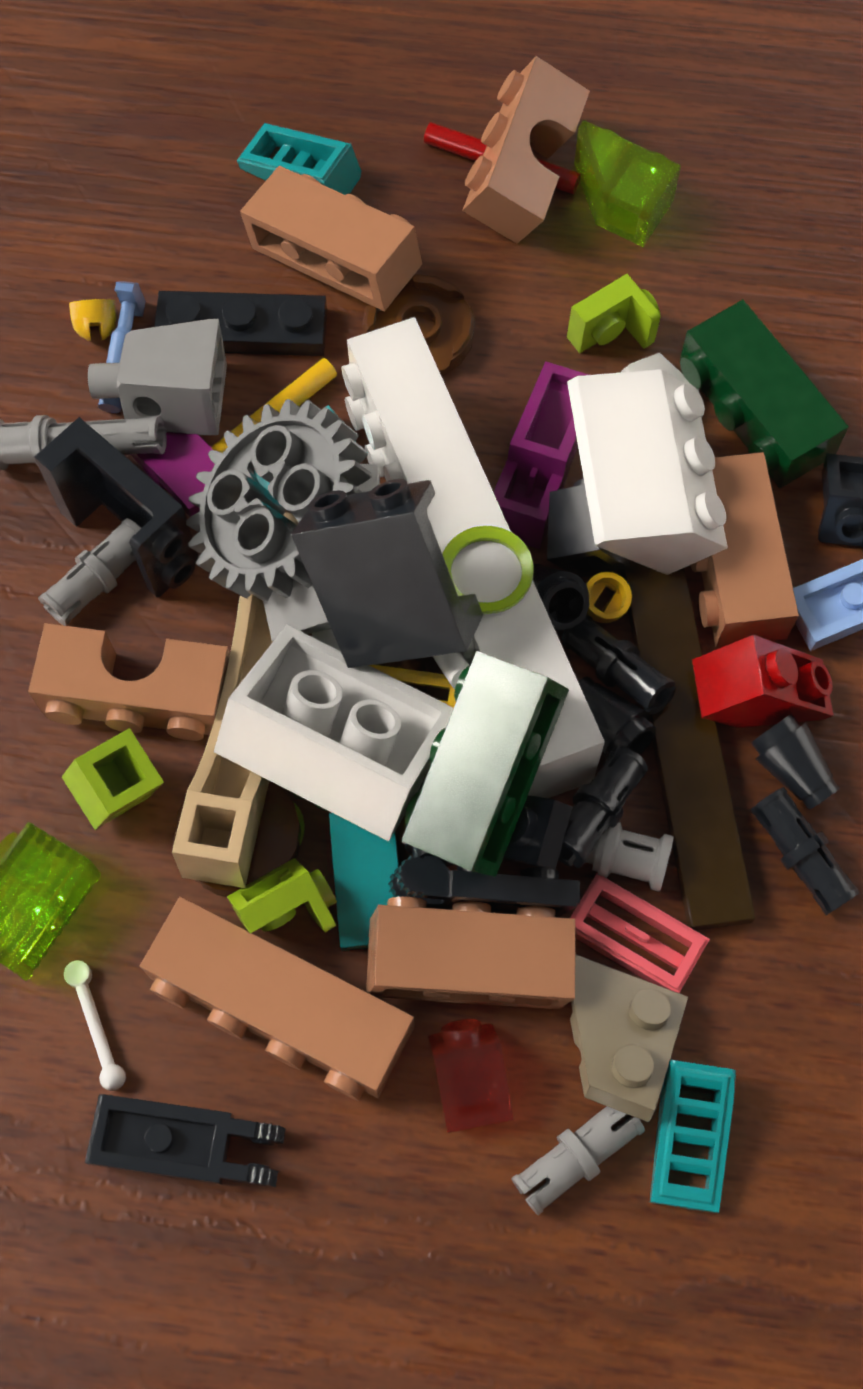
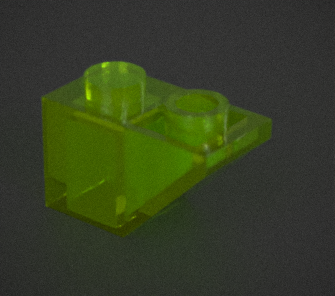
M583 120L578 127L574 165L577 172L581 173L580 182L596 225L644 247L674 201L681 165L669 160L661 153L649 151L621 138L609 129H602Z

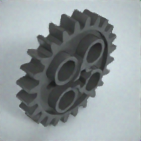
M287 399L280 413L269 404L264 405L261 422L259 423L248 415L244 416L242 424L243 433L236 436L227 430L224 433L225 442L228 446L223 453L210 450L208 453L210 460L215 464L212 471L197 473L196 478L205 484L203 492L189 496L188 501L200 508V512L186 520V525L198 532L188 543L190 548L201 554L196 561L197 565L210 572L209 578L246 599L252 594L263 601H268L273 591L285 598L290 597L293 579L307 588L312 586L291 536L297 525L283 516L285 509L292 513L297 521L300 522L307 512L310 502L318 496L337 490L344 491L346 495L362 493L357 486L372 478L371 472L360 465L368 453L355 442L359 435L328 408L324 407L321 410L309 400H306L300 408L293 401ZM254 470L260 477L270 483L268 489L259 483L254 475Z

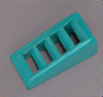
M267 123L262 125L237 159L240 169L265 181L280 165L297 174L310 175L319 181L320 184L344 195L350 194L361 177V168L352 144ZM276 147H279L280 150L277 152L274 158H269Z
M677 1060L669 1061L660 1095L649 1203L719 1213L734 1103L736 1070ZM682 1085L714 1090L713 1102L679 1097L680 1087ZM677 1114L711 1119V1130L675 1126ZM673 1142L709 1147L708 1160L672 1154ZM669 1170L706 1175L705 1189L668 1183Z

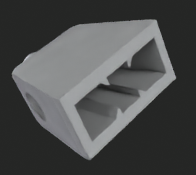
M207 319L130 331L124 338L120 363H95L89 365L88 386L92 399L120 398L125 419L147 418L159 415L162 417L164 425L163 427H157V430L166 429V432L218 435L227 369L219 319Z

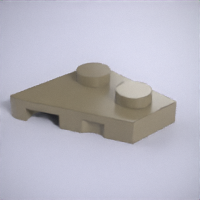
M575 955V999L571 1001L573 1013L570 1022L574 1043L581 1052L582 1061L579 1071L584 1097L649 1122L657 1106L688 996Z

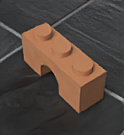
M537 56L521 73L513 70L504 81L497 96V100L503 103L500 112H497L492 117L482 135L481 142L486 145L483 156L481 155L475 161L466 177L465 186L470 191L462 211L516 244L541 224L545 219L560 176L544 167L535 158L531 149L548 159L573 136L590 91Z
M44 623L28 693L47 719L66 725H79L82 719L104 721L112 729L123 732L130 728L133 733L141 732L143 727L166 729L169 735L189 741H199L204 738V735H210L229 663L230 652L228 646L166 639L162 660L156 670L143 679L125 681L112 676L117 654L106 631Z

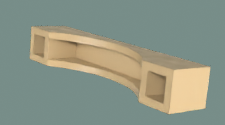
M284 513L283 516L298 525L299 522L292 513ZM252 594L248 599L242 596L239 598L230 658L217 713L196 774L187 789L172 849L173 857L182 878L241 888L246 887L269 780L214 753L228 698L272 644L263 600Z

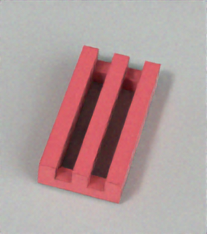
M597 874L580 900V904H578L570 919H575V939L642 979L680 993L710 940L609 879ZM598 896L604 897L688 947L689 950L686 955L683 956L597 905L595 901ZM585 918H591L677 970L673 976L584 923Z

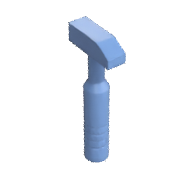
M116 282L115 292L121 303L118 326L111 334L106 363H120L124 338L132 329L134 316L143 317L146 300L138 283ZM120 398L99 399V409L109 413L121 412Z

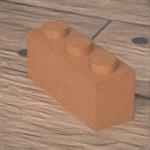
M280 165L240 210L252 249L384 312L422 265L415 226L411 225L406 219L396 214H386L366 205L361 199L352 194L344 195L320 184L319 181L310 175H300Z
M764 452L715 457V468L712 472L717 496L722 501L726 511V522L723 526L728 548L691 564L692 571L694 573L701 572L705 591H701L699 594V611L704 627H712L715 647H723L751 635H756L770 641L786 640L799 614Z
M390 898L387 905H378L370 918L366 992L376 998L561 1009L575 999V919L556 918L554 909L541 906L518 908L515 915L491 913L492 906L483 902H458L452 905V910L427 908V901L421 898Z

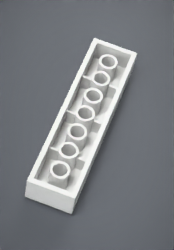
M413 317L347 339L349 364L341 367L344 382L350 395L345 397V404L354 429L356 431L365 429L370 443L365 445V450L368 453L369 464H379L380 477L385 476L386 481L404 479L409 484L431 480L435 495L427 508V515L441 552L443 553L447 544L456 535L472 527L496 526L510 531L416 318ZM480 541L468 545L458 553L454 559L451 573L454 584L462 594H476L478 602H495L506 598L516 589L521 579V566L516 555L506 546L492 541ZM532 580L529 591L518 604L503 612L483 614L468 650L460 653L469 666H471L475 653L478 651L547 676L569 689L528 794L530 796L551 798L588 784L594 779L605 741Z

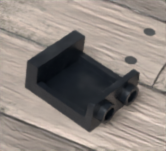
M78 417L34 456L60 513L76 527L100 505L105 506L120 521L128 518L141 527L132 536L129 544L147 588L153 595L159 598L169 588L175 589L189 579L195 569L199 556L197 551L190 548L188 544L193 537L189 526L186 525L187 519L183 506L83 419Z
M393 479L381 483L367 492L346 495L344 491L337 490L322 494L310 502L307 512L291 534L348 668L465 652L468 650L483 617L476 594L458 596L427 515V508L435 495L431 480L408 484L404 479Z

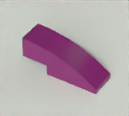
M546 361L510 442L507 461L493 491L510 531L518 536L525 545L537 549L541 548L548 530L550 492L564 488L578 448L567 381L576 376L589 375Z

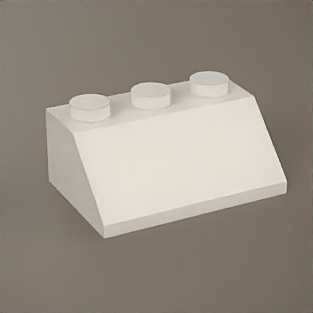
M662 369L576 376L567 381L595 546L666 575L727 549L723 526L726 522V511L716 492L712 472L715 468V457L710 445L706 441L701 417L704 415L705 408L698 390L692 384L685 383Z
M286 625L228 698L214 753L389 841L403 819L410 800L418 792L431 767L430 750L437 734L443 728H446L454 708L369 665L348 668L341 651Z

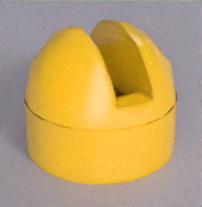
M92 299L69 303L71 322L74 330L80 337L91 341L89 327L99 326L102 340H105L112 334L116 327L117 318L115 300Z
M601 572L594 575L586 583L589 591V609L587 614L592 617L593 621L611 623L621 618L629 609L632 602L631 588L620 575L613 572ZM606 586L614 591V594L603 610L600 611L594 604Z

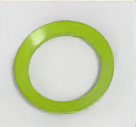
M496 526L469 528L456 535L447 544L442 553L452 581V565L462 549L480 541L500 543L509 548L519 560L521 566L520 582L516 589L506 598L495 602L478 603L483 614L499 613L512 608L525 597L533 580L534 565L529 549L518 536L506 529ZM454 584L458 596L464 595L458 590V588Z

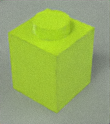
M130 728L74 759L62 775V779L94 830L147 800L164 783Z

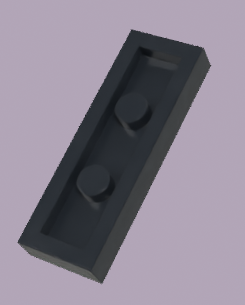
M189 291L158 292L155 327L219 319L225 353L324 356L327 321L326 296Z

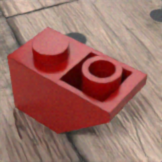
M756 635L748 636L692 659L702 718L736 728L774 725L791 713L798 722L824 720L834 716L830 700L833 688L832 679L829 671L823 664V659Z

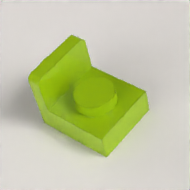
M625 274L571 307L567 338L576 350L581 353L596 343L605 345L611 342L626 327L642 348L645 349L653 344L656 338L661 318L658 304L649 291L640 289L631 277Z
M295 858L249 883L245 888H241L227 896L239 920L250 934L260 928L262 931H271L281 927L296 915L295 908L303 903L312 919L324 932L336 927L328 907L337 903L326 879L319 869L309 873Z

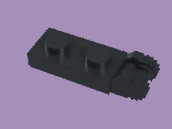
M418 855L415 858L410 856L408 860L405 859L401 863L402 865L394 870V874L390 876L391 881L388 883L390 885L389 892H392L393 897L421 898L427 901V907H437L440 909H452L454 903L472 901L490 904L492 906L491 913L516 915L518 908L541 906L554 909L555 917L559 918L580 904V881L559 879L558 870L541 867L522 869L520 876L497 874L494 877L472 872L458 865L457 870L450 871L439 857L425 856L422 859Z
M99 1094L85 1164L221 1185L223 1180L245 1184L276 1187L279 1171L272 1170L269 1166L249 1163L242 1165L226 1162L231 1136L251 1140L256 1144L273 1146L275 1143L283 1144L286 1128L267 1123L234 1119V1115L229 1112Z

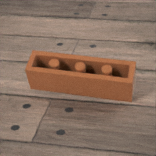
M180 896L139 966L154 981L149 990L158 997L182 1009L185 1008L190 999L211 1010L207 1021L215 1027L238 1039H242L246 1030H249L269 1041L265 1052L298 1070L301 1069L305 1060L328 1072L324 1080L326 1085L356 1101L360 1100L364 1091L379 1099L415 1028L414 1017L270 942L252 933L250 934L248 931Z

